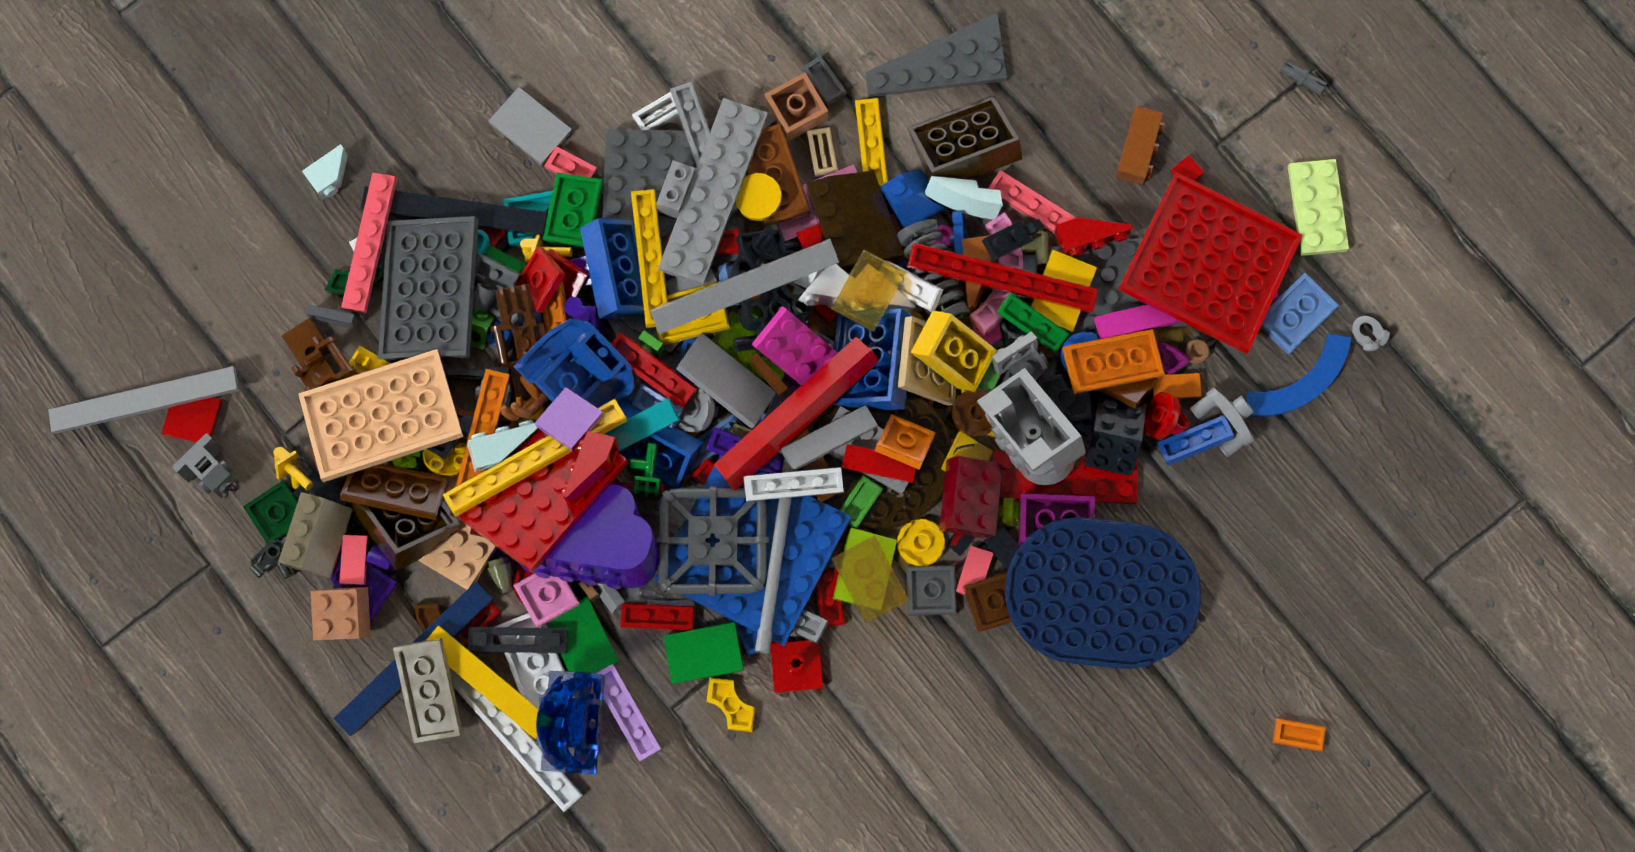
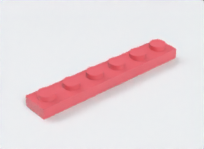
M372 173L341 306L343 310L367 313L397 183L395 176Z

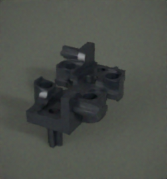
M766 226L760 232L738 234L735 240L739 258L730 268L728 279L743 274L739 269L748 272L760 267L761 262L770 263L798 252L801 247L800 243L797 240L784 242L781 229L771 230V226ZM786 284L761 293L758 299L743 301L741 303L742 307L738 311L740 323L746 330L755 332L753 336L734 338V350L736 352L755 350L760 357H765L752 343L776 315L773 311V306H783L806 326V319L813 312L814 306L800 302L798 299L803 293H791L787 289ZM795 307L799 308L802 313L797 311ZM751 313L756 314L758 318L753 317Z

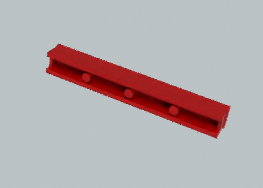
M855 337L714 464L715 468L734 491L744 483L745 476L755 474L879 362L872 349Z

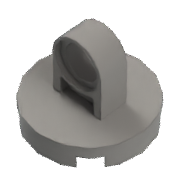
M698 387L687 406L683 408L677 424L684 431H703L711 424L713 417H717L720 405Z

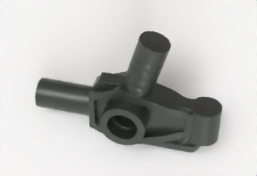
M287 535L281 541L279 539L270 540L250 560V570L258 578L262 577L269 568L277 565L284 579L293 575L289 567L278 562Z

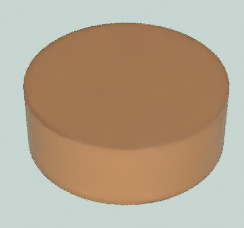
M1193 339L1186 345L1184 354L1190 359L1191 363L1200 364L1207 359L1209 346L1201 339Z

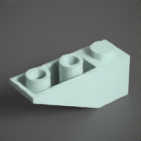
M533 420L519 423V427L510 429L509 426L498 428L494 434L486 435L485 432L472 435V439L468 440L467 446L474 471L478 472L489 469L506 460L539 429L533 423Z

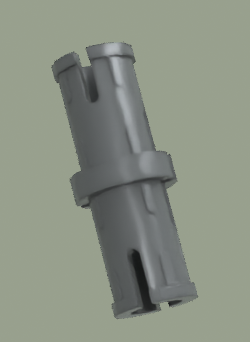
M1286 59L1279 73L1296 81L1298 86L1303 85L1317 93V95L1321 94L1327 84L1326 81L1309 73V69L1306 68L1304 70Z

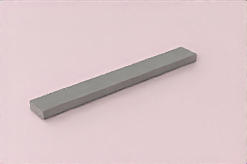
M828 239L654 308L650 312L660 334L837 264L839 260L831 240Z
M233 366L48 409L51 432L57 434L239 391L236 368Z

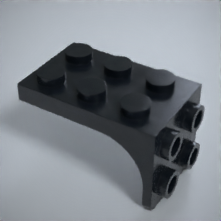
M1099 391L1093 432L1085 460L1087 467L1127 476L1132 475L1142 443L1148 394L1137 408L1134 409Z

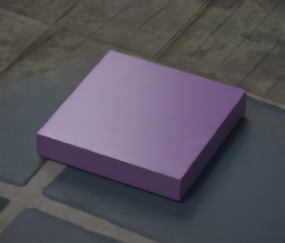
M565 387L535 422V425L574 452L579 446L581 439L585 438L587 431L591 432L603 418L604 414L601 410Z

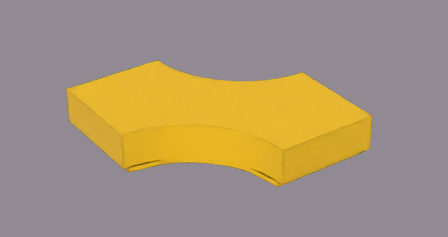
M709 677L706 702L716 705L724 712L727 718L728 730L752 733L755 707L746 705L738 698L734 690V680Z

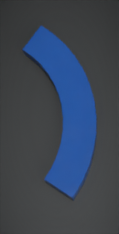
M1327 334L1318 361L1303 378L1294 384L1269 392L1248 391L1246 393V401L1254 411L1249 417H1271L1292 412L1316 399L1340 372L1349 351L1351 337Z

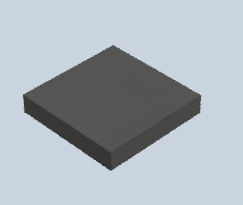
M955 565L906 567L908 616L957 614Z

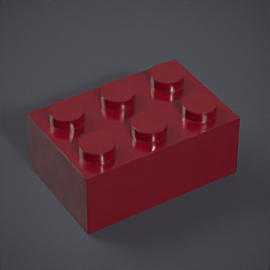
M957 456L946 460L939 531L982 539L996 536L1003 464L964 456Z

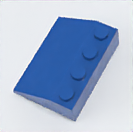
M902 308L838 312L834 350L840 352L857 337L868 348L872 349L879 362L831 405L856 408L866 405L868 409L877 410L905 409L907 390L898 388L905 317L912 315Z

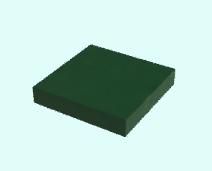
M282 480L244 505L243 508L265 542L268 543L270 540H282L287 535L298 500L287 483Z

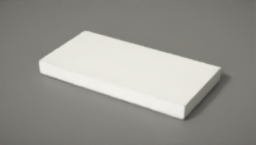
M529 613L495 626L537 628ZM544 624L543 626H541V627H539V628H548V627H547V624ZM498 635L501 644H542V636ZM504 652L519 692L542 712L575 700L557 653Z

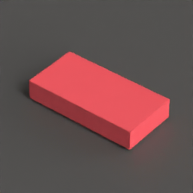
M343 535L340 584H366L367 562L365 559L368 555V536Z
M970 546L956 593L965 595L963 586L986 578L993 556L992 552Z

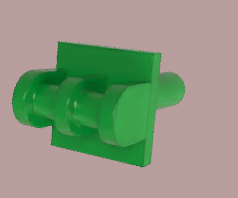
M648 443L646 460L631 458L630 468L644 470V477L635 476L634 494L641 492L646 496L648 494H655V497L659 496L661 479L653 478L657 444ZM640 480L646 481L645 486L639 485ZM650 482H656V487L650 486Z

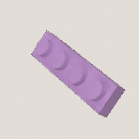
M612 664L594 674L592 678L639 762L661 750L659 744L614 665Z

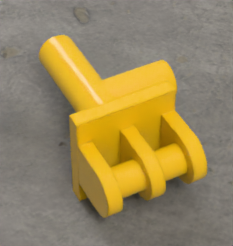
M536 235L535 239H523L520 242L526 263L529 262L537 246L544 248L546 251L552 249L563 257H572L573 254L572 248L544 247L540 235Z
M283 447L275 448L273 453L275 456L274 462L277 479L280 480L287 474H290L294 489L301 485L306 490H310L313 487V482L298 469L297 452L289 453Z

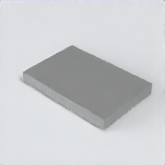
M520 87L515 90L488 121L490 125L541 166L549 159L555 147H559L572 133L570 127Z

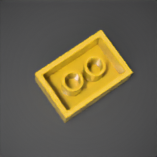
M932 311L911 353L956 388L975 392L992 361V356L995 355L997 350L952 314Z

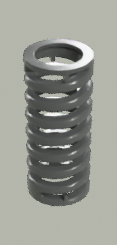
M923 220L899 231L897 237L900 245L905 248L904 256L907 259L910 257L913 243L928 246L942 239L943 235L941 232L929 233L940 229L937 220ZM944 243L930 246L942 250L947 249ZM909 268L914 271L913 274L930 283L947 278L933 273L922 275L925 271ZM951 278L935 286L943 289V292L957 287L960 281ZM960 289L942 295L937 307L942 305L941 309L935 310L950 313L954 317L959 315L956 318L960 321L966 319L971 314L968 303L965 301L953 304L947 308L943 306L962 298L964 291ZM925 309L926 315L930 317L932 312Z

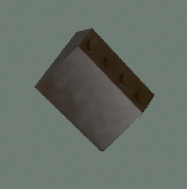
M994 96L907 128L929 181L931 176L969 180L1023 159L1020 139Z
M874 170L827 176L806 183L807 195L820 227L823 241L831 240L839 260L837 265L847 274L862 270L868 264L874 266L883 263L884 260L890 261L904 256Z
M412 457L392 465L422 472ZM442 501L436 520L348 502L396 571L421 559L460 527V522L444 501Z

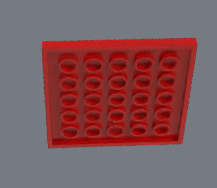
M1175 172L1118 290L1247 354L1252 347L1303 235Z

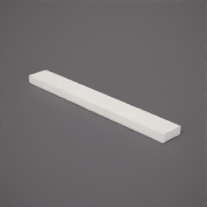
M449 667L453 687L563 812H566L583 796L524 729Z

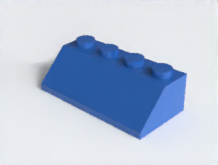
M598 218L581 227L580 230L599 319H621L644 314L634 221Z
M625 398L617 401L627 419L642 412V410L632 405V402ZM668 426L619 452L620 455L627 459L628 465H630L631 458L646 460L648 443L657 444L653 478L661 479L662 484L675 489L682 486L687 475L690 473L698 459L703 442L677 427L670 428Z

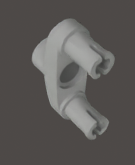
M1213 387L1206 393L1207 396L1190 408L1198 419L1214 407L1220 408L1236 429L1234 439L1219 446L1226 457H1229L1244 445L1247 447L1254 442L1253 435L1245 421L1254 411L1242 396L1230 402L1220 391Z

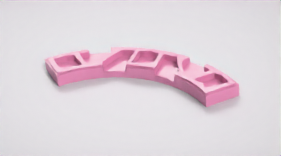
M1004 212L987 223L985 229L992 235L1012 225V222ZM1021 248L998 259L1001 265L1023 270ZM993 289L985 302L970 314V319L983 336L1004 318L996 311L1009 292Z

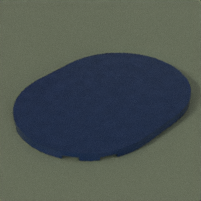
M1071 517L1056 520L1042 526L1019 546L1007 571L1005 600L1011 621L1020 636L1044 656L1072 664L1132 669L1149 666L1168 657L1180 647L1196 624L1201 606V585L1191 557L1175 539L1162 530L1135 522Z

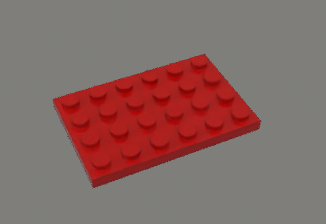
M538 429L523 442L513 455L549 435ZM576 449L574 452L565 455L463 512L458 517L466 525L534 573L625 468L628 461L617 453L612 470L576 504L568 507L562 496V489L564 484L570 479L572 462L576 461L579 455L578 449Z

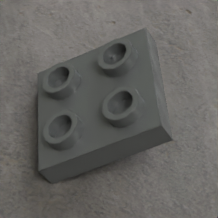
M478 254L475 266L473 307L481 311L490 312L500 318L495 290L517 286L522 274L484 254Z

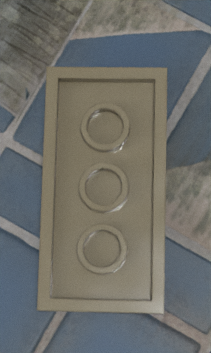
M439 638L395 646L393 651L413 742L437 740L463 734L443 639Z

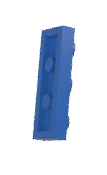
M1225 415L1159 441L1157 444L1166 465L1169 466L1233 440L1234 434Z

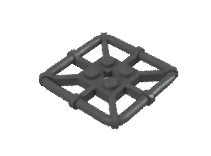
M710 486V488H675L669 491L665 490L660 501L659 537H657V544L659 545L658 578L661 585L660 589L664 593L709 594V596L761 592L764 589L763 585L766 580V545L769 544V537H767L766 500L748 501L734 516H717V498H746L745 488H738L734 491L732 488ZM675 498H710V516H692ZM669 504L688 521V537H669ZM757 504V537H738V522ZM711 535H715L717 539H720L719 543H715V547H710V543H706V539H709ZM669 545H688V561L668 578ZM738 545H757L756 578L737 561ZM693 566H709V584H675ZM716 566H733L751 584H716Z

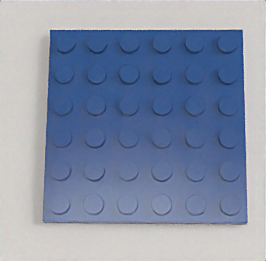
M715 466L703 487L732 488ZM758 470L753 475H763L765 473ZM743 483L739 488H745V484ZM811 496L791 498L771 639L785 647L851 520V516L823 502L820 503L819 500ZM697 498L690 514L692 516H710V498ZM717 498V516H734L748 501H746V498ZM779 499L766 500L767 537H769V544L766 545V580L763 585L764 589L761 592L757 591L751 594H716L715 596H709V594L681 595L758 633ZM757 504L738 522V537H757ZM687 520L684 522L677 537H688ZM711 535L709 539H706V543H710V547H715V543L720 542V539H717L715 535ZM672 545L668 557V578L688 561V545ZM738 545L737 561L754 578H756L757 545ZM693 566L675 584H709V566ZM716 566V584H751L733 566ZM658 573L654 579L657 583H659Z

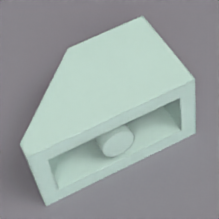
M341 144L302 170L322 200L326 197H332L342 187L348 155Z

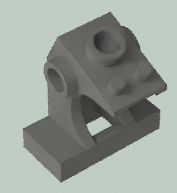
M207 433L172 466L188 483L197 475L201 480L198 484L208 494L212 491L220 498H226L229 495L228 491L238 486L236 484L238 480L230 474L233 469L224 460L219 463L215 459L223 448ZM211 462L212 465L202 473L201 470Z

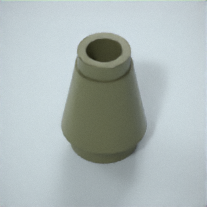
M507 557L488 562L490 568L487 569L499 594L513 591L511 562L508 563Z

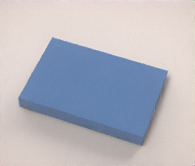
M1304 273L1270 306L1260 328L1289 355L1339 307V304L1310 276Z

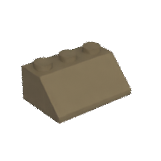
M301 492L278 562L287 567L331 579L341 550L343 535L346 534L353 509L325 498Z

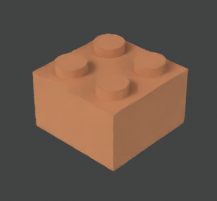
M805 72L764 94L765 105L777 124L781 123L787 142L828 121V110Z
M368 587L310 591L313 640L360 639L371 636Z

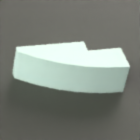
M931 176L925 190V195L951 209L980 218L995 219L1003 205L1000 190L978 188L977 181Z

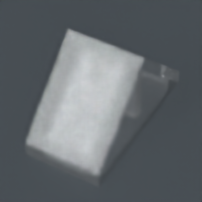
M656 576L644 586L638 588L620 587V589H617V592L625 601L624 603L666 601V592L664 593L660 589L661 585L654 581Z

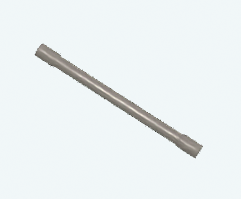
M784 459L782 473L797 472V470L792 471L788 462ZM792 497L779 498L762 615L755 646V652L770 653L773 633L772 624Z

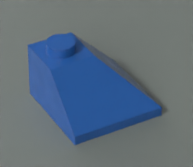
M921 169L900 174L881 185L884 200L903 229L914 223L927 220L945 210L943 204L925 195L929 181Z

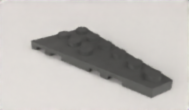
M995 13L865 72L868 98L1006 81L1007 75L998 14Z

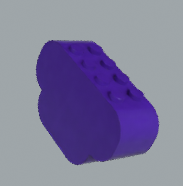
M610 484L534 573L541 578H550L552 576L559 577L566 582L579 580L588 585L606 584L613 589H620V587L638 588L650 582L655 576L659 565V547L649 524L642 518L632 494L622 486ZM521 565V567H522L523 569H525L526 571L532 573V572L529 571L527 568H525L524 566Z

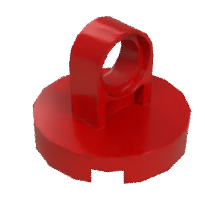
M1160 392L1156 394L1146 406L1150 409L1147 417L1145 416L1143 432L1155 440H1161L1170 433L1179 434L1190 426L1187 417L1180 412L1178 398L1170 393Z

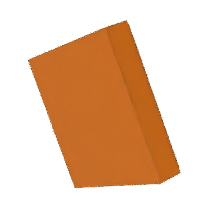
M891 414L875 451L920 470L936 432Z

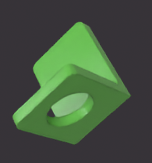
M475 307L473 308L471 331L477 332L481 340L474 341L471 339L470 346L479 349L485 348L488 329L496 315L481 311Z

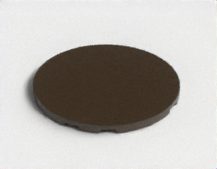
M906 391L905 409H868L877 425L882 429H885L891 414L936 432L920 470L916 469L913 483H908L903 497H897L899 493L892 489L891 493L896 494L893 496L886 495L887 486L861 472L842 469V462L827 454L823 456L829 469L841 468L843 492L825 500V504L840 510L863 475L883 488L881 492L883 496H878L859 526L890 529L906 525L926 514L943 494L945 471L941 467L952 446L950 435L938 412L923 398L909 391ZM830 405L818 420L813 432L830 424L840 406ZM841 406L851 412L859 409L856 407Z

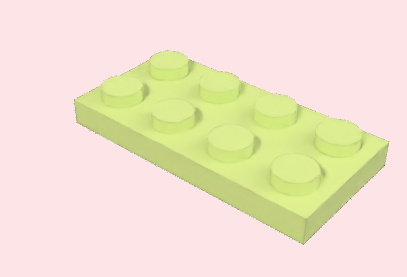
M1336 159L1289 163L1288 172L1297 232L1303 235L1299 243L1300 256L1347 252L1349 245Z

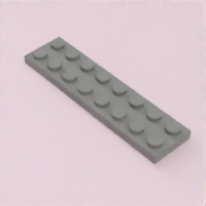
M723 98L658 267L659 271L704 286L767 120V112Z

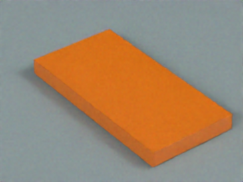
M1153 329L1068 345L1062 348L1074 394L1159 378L1165 375Z

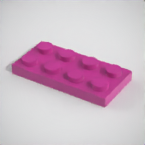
M783 306L752 343L756 349L801 386L838 353Z

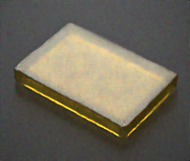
M863 250L831 309L874 332L906 272Z
M875 535L831 558L865 623L908 601Z

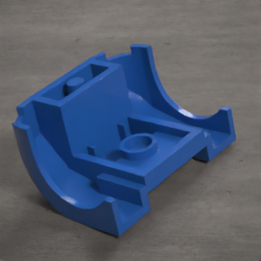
M569 319L551 329L513 366L530 384L534 382L552 402L566 387L596 408H599L613 399L618 401L630 395L635 387L631 371L633 368L628 361L592 324L579 319Z

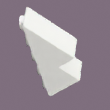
M837 264L829 266L823 270L798 299L800 302L810 306L821 304L828 305L832 309L850 308L854 312L902 308L911 315V311L916 307L869 264L855 279L851 278Z

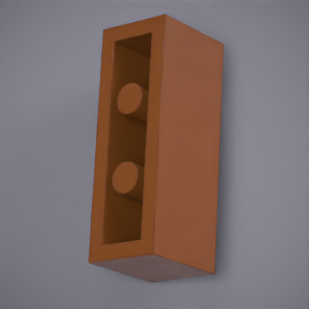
M1135 106L1115 178L1143 185L1145 178L1150 179L1153 165L1149 164L1151 156L1156 157L1159 143L1155 142L1157 135H1162L1165 122L1161 121L1163 113Z

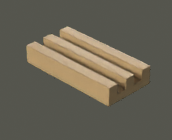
M830 127L807 131L815 177H820V175L826 176L838 171ZM825 133L832 164L830 168L827 166L822 134ZM813 135H817L823 169L818 168Z

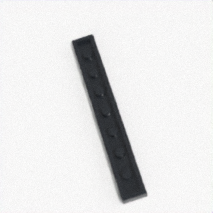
M369 186L364 188L360 207L362 211H364ZM395 190L389 215L416 219L475 216L478 218L479 228L535 236L540 235L543 237L548 212Z

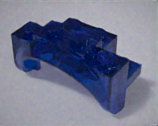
M549 671L548 688L543 695H540L536 717V745H539L542 752L540 771L597 775L604 675L586 672ZM579 690V698H573L575 693ZM569 748H574V757Z

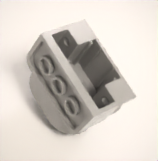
M1025 368L977 401L992 426L991 430L996 436L995 441L1002 451H1005L1013 465L1019 469L1024 477L1033 483L1051 485L1060 482L1072 471L1075 461L1086 454L1081 435Z

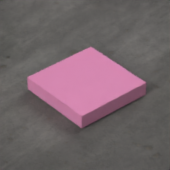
M534 573L513 585L537 628L580 605L569 583L561 580L559 577L541 578Z

